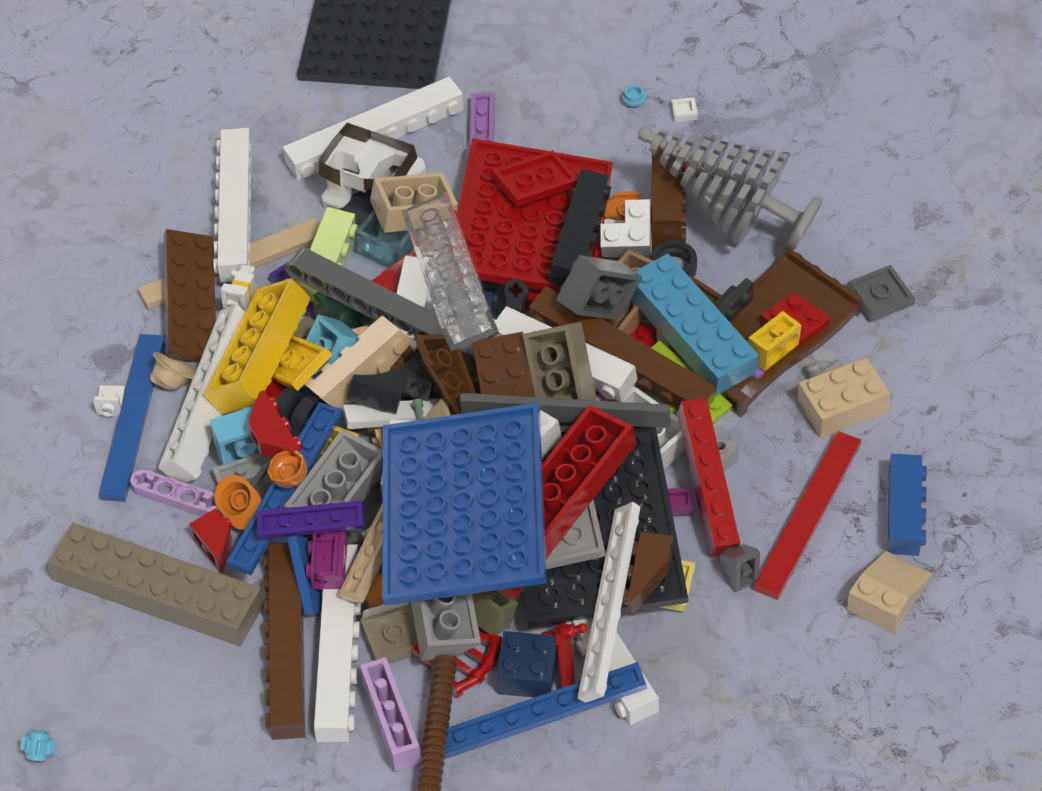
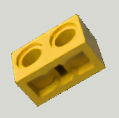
M783 311L748 338V344L759 355L757 366L764 371L799 345L801 324Z

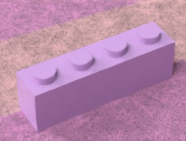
M384 657L360 665L362 682L394 770L398 771L420 764V747L387 658Z

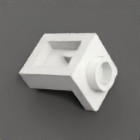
M100 385L98 396L94 397L97 415L106 417L119 416L126 390L125 386Z

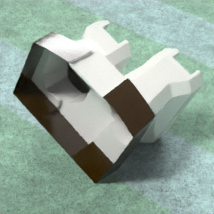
M346 123L319 158L318 175L327 180V188L321 195L324 209L329 206L337 209L343 208L350 201L354 193L372 191L374 178L426 174V166L423 159L417 156L414 145Z

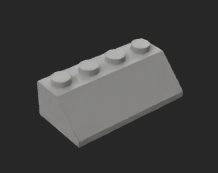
M342 429L305 477V480L302 481L286 502L284 508L358 500L363 502L382 476L383 450Z
M472 594L411 602L421 661L433 660L434 657L439 655L453 657L481 644Z

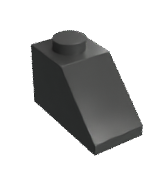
M742 544L735 548H729L720 554L719 569L735 593L756 583L759 577L760 551L758 548Z

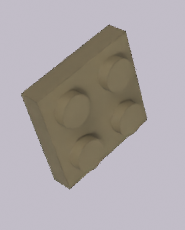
M411 602L408 605L360 619L361 627L375 660L386 657L390 664L414 656L412 649L417 645L418 640Z

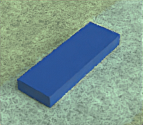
M298 535L288 537L287 540L304 614L319 616L322 614V601L319 589H313L311 579L306 578V564L311 563L312 558L308 556V539Z

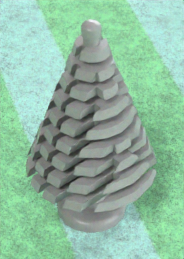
M646 126L639 130L638 139L651 144L649 151L654 156L659 149L663 150L659 162L664 167L667 166L672 157L676 158L670 170L674 177L677 178L685 164L689 165L680 182V185L685 190L690 186L697 173L700 172L691 192V197L695 201L698 200V197L700 198L711 179H713L701 204L705 212L709 211L725 186L711 218L716 224L720 222L721 217L723 218L738 193L721 229L726 236L732 231L749 201H751L732 239V242L737 247L750 231L761 209L764 208L794 225L795 229L789 238L788 247L794 251L796 250L815 218L823 200L819 197H814L805 211L799 212L770 196L787 164L790 153H780L763 179L760 188H758L775 150L766 149L746 182H744L758 155L759 147L751 146L733 175H731L742 154L744 145L735 144L719 168L718 166L729 145L727 141H720L706 161L704 159H706L714 142L712 138L706 137L696 153L692 154L691 152L699 138L697 136L690 135L681 148L679 144L683 138V133L676 132L671 140L667 141L665 139L668 130L660 129L658 134Z

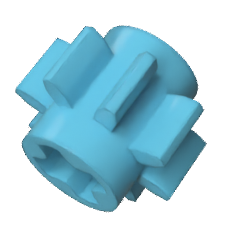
M31 729L29 735L21 738L20 750H25L27 759L46 761L47 755L54 754L56 740H51L49 731Z

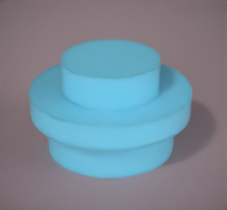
M630 85L623 92L622 99L626 105L636 107L645 102L646 94L640 86Z

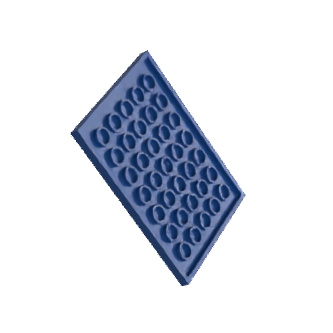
M538 403L383 425L382 600L385 606L547 583L541 424Z

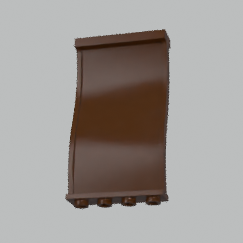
M785 247L782 256L754 281V298L737 315L736 319L731 322L732 326L748 342V338L764 326L760 322L761 314L792 292H795L831 318L830 325L800 347L791 350L764 371V375L759 379L750 376L720 393L732 404L731 411L740 418L748 412L749 405L772 382L789 368L818 350L839 332L854 315L856 317L860 315L862 298L856 292L850 291L840 284L836 278L830 277L817 265H813L804 259L800 253L794 252L789 247ZM671 345L667 346L671 352L689 366Z

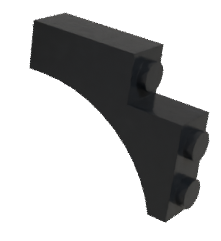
M417 349L406 363L396 369L372 375L353 374L347 400L396 414L403 396L428 401L434 383L426 373Z

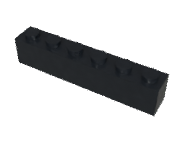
M581 169L551 265L549 283L562 285L569 276L572 264L579 255L592 257L593 249H590V247L595 248L598 233H595V231H600L603 219L599 216L605 215L607 202L604 199L609 200L612 186L608 185L610 175Z

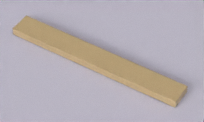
M314 218L251 243L250 266L258 267L296 252L299 248L311 246L320 226L318 220ZM214 272L215 283L220 282L219 273ZM164 278L138 288L139 294L148 310L165 303Z

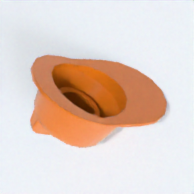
M238 475L226 476L215 488L214 499L219 511L229 518L232 526L236 529L245 530L262 501L258 492L246 479Z

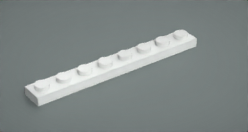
M634 502L619 507L614 512L578 693V699L585 703L604 697L607 688L606 682L611 666L613 646L616 641L618 620L621 616L620 610L636 527L639 522L640 506Z

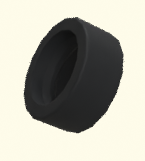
M669 240L658 244L652 251L651 260L653 261L666 254L686 260L688 265L682 268L687 275L690 274L695 277L697 255L691 245L683 241Z

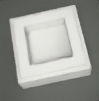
M695 97L672 99L671 106L674 122L698 120Z

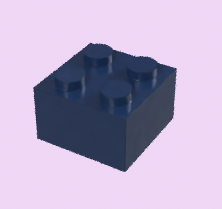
M503 631L497 670V691L499 695L535 698L553 691L558 657L555 635Z

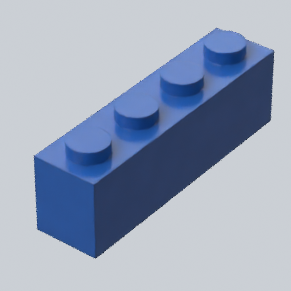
M893 453L890 455L887 551L892 554L919 556L920 546L926 545V530H921V524H926V508H922V502L926 503L927 487H922V481H926L927 466H922V455Z

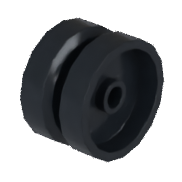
M287 387L276 399L279 408L278 414L280 417L287 419L291 428V435L299 437L318 402L325 404V401L314 395L305 396L303 391H296Z

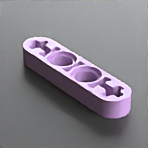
M138 470L131 475L132 490L139 496L198 516H203L215 508L222 514L217 506H211L215 503L214 492L148 470ZM168 486L172 488V491L168 494L159 493L162 487ZM186 494H193L195 496L194 500L190 502H184L181 499Z

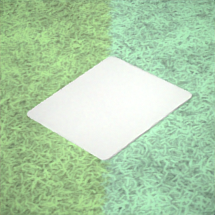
M409 602L386 606L383 604L364 610L362 619L408 605Z

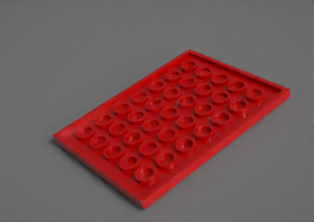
M472 138L445 274L507 284L510 280L518 279L530 289L543 290L547 286L560 293L562 285L549 283V277L575 188L516 207L491 177L493 169L549 151ZM555 152L577 178H579L581 169L610 175L608 185H610L613 162ZM600 215L599 217L603 218L602 224H604L605 215ZM601 228L599 232L595 231V233H598L595 248L590 247V249H593L592 257L599 258Z

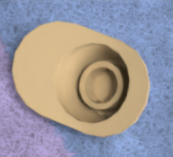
M154 352L153 356L156 359V363L150 379L165 389H178L194 378L198 367L172 359L162 353Z

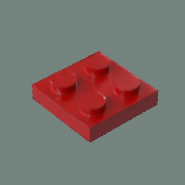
M795 292L786 296L760 316V322L765 325L783 311L800 323L799 345L795 348L800 347L829 326L831 320L829 316Z

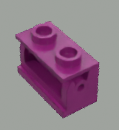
M346 531L320 533L319 538H317V534H313V541H308V556L312 558L311 563L306 564V578L311 579L313 589H341L346 577L348 547Z

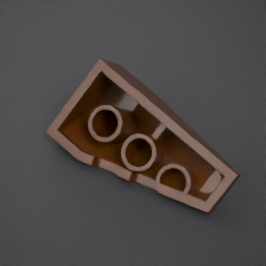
M455 334L415 336L417 349L426 373L455 414H462L460 404L461 393L476 394Z

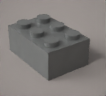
M579 255L572 264V270L566 281L562 284L556 300L577 315L620 321L642 276L622 262Z

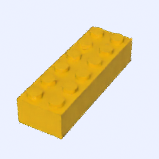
M290 278L257 288L203 393L221 415L254 406L259 392L265 391L271 383V378L276 368L280 365L279 362L288 348L289 341L297 330L298 323L306 312V307L311 299L295 279Z

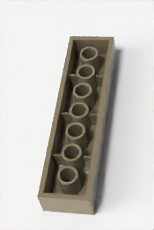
M76 523L71 524L48 561L52 581L239 647L243 644L264 606L261 587Z

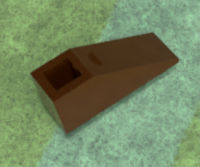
M640 532L639 542H634L632 558H635V563L630 565L628 570V581H631L630 589L625 588L623 604L627 605L629 616L634 615L668 575L673 555V536Z

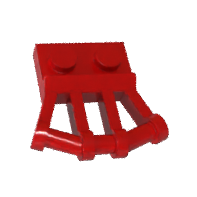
M479 632L481 644L489 646L487 655L482 654L475 648L464 652L480 664L477 669H472L459 658L453 656L457 660L456 669L467 677L460 682L454 681L453 695L455 698L461 697L463 692L477 684L481 685L485 680L484 676L487 672L493 671L497 666L496 659L502 644L501 636L487 635ZM417 643V645L412 649V654H414L421 660L419 645ZM422 660L431 668L434 665L433 660Z

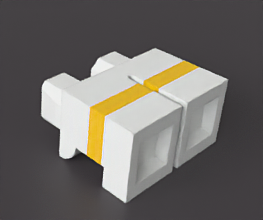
M242 264L238 271L231 270L232 284L224 283L221 288L223 309L237 304L246 311L258 288L255 283V267Z

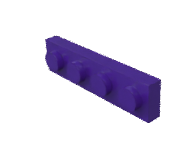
M362 500L257 511V535L259 539L365 529L364 504Z

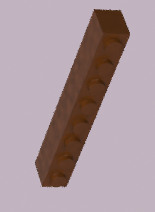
M545 286L529 306V317L552 328L582 322L585 342L634 365L637 374L635 384L642 391L650 392L658 397L662 403L679 409L681 401L707 398L709 406L714 401L717 390L715 385L598 317L577 315L557 301L559 293Z
M288 542L270 543L268 545L269 554H264V568L269 570V576H264L265 592H269V598H264L265 614H269V621H264L265 637H269V643L264 644L265 660H269V666H265L264 672L265 682L269 683L270 689L265 690V705L270 706V713H265L266 730H271L272 740L305 738L303 607Z

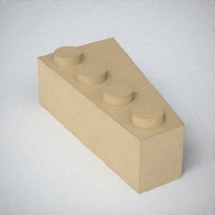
M381 316L358 336L356 344L350 347L346 346L340 352L342 355L332 365L327 363L320 369L322 373L314 380L310 378L305 385L330 406L342 409L343 411V405L359 404L347 400L353 374L372 375L388 372L413 340L384 316Z

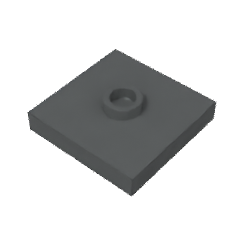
M891 265L847 283V288L850 291L856 292L862 298L861 308L871 321L915 304L914 296Z

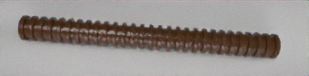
M439 655L433 659L434 665L432 666L431 688L429 689L427 719L425 720L423 750L421 751L422 758L420 759L416 791H441L442 789L441 783L443 781L442 775L444 773L443 767L445 765L444 759L446 757L445 751L447 749L446 743L448 741L447 736L449 733L448 728L450 725L449 720L451 717L450 712L452 710L451 705L453 702L452 697L457 660L449 655Z

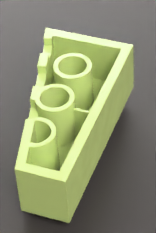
M327 207L310 250L344 266L356 242L358 225L355 224V214ZM297 281L310 296V302L321 305L326 304L328 296Z

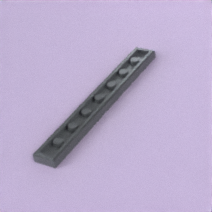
M461 393L460 397L462 414L538 403L541 411L557 419L558 422L575 423L588 405L594 406L632 426L670 428L671 421L670 405L471 393Z

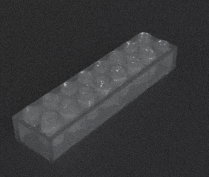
M448 192L402 210L440 328L450 350L454 351L498 333L499 330L459 217Z

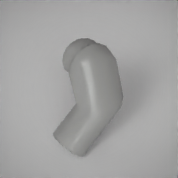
M835 360L826 368H820L819 363L811 362L806 367L807 376L812 378L844 365L840 360Z

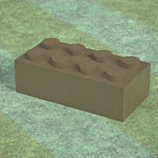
M582 322L523 334L535 397L597 401ZM559 422L560 431H568L574 423Z

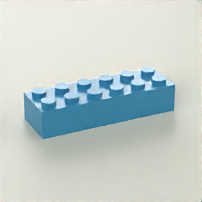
M669 254L635 271L642 276V279L631 300L699 377L717 387L715 396L756 373L759 355Z

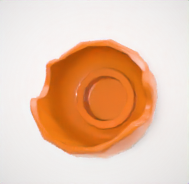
M297 450L293 452L296 456L289 455L290 452L283 451L277 453L270 460L267 472L270 479L277 486L290 489L298 486L305 480L308 468L307 463Z

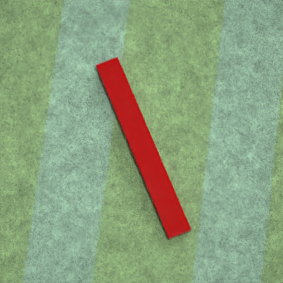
M837 431L754 584V591L777 600L780 598L859 450L861 439Z

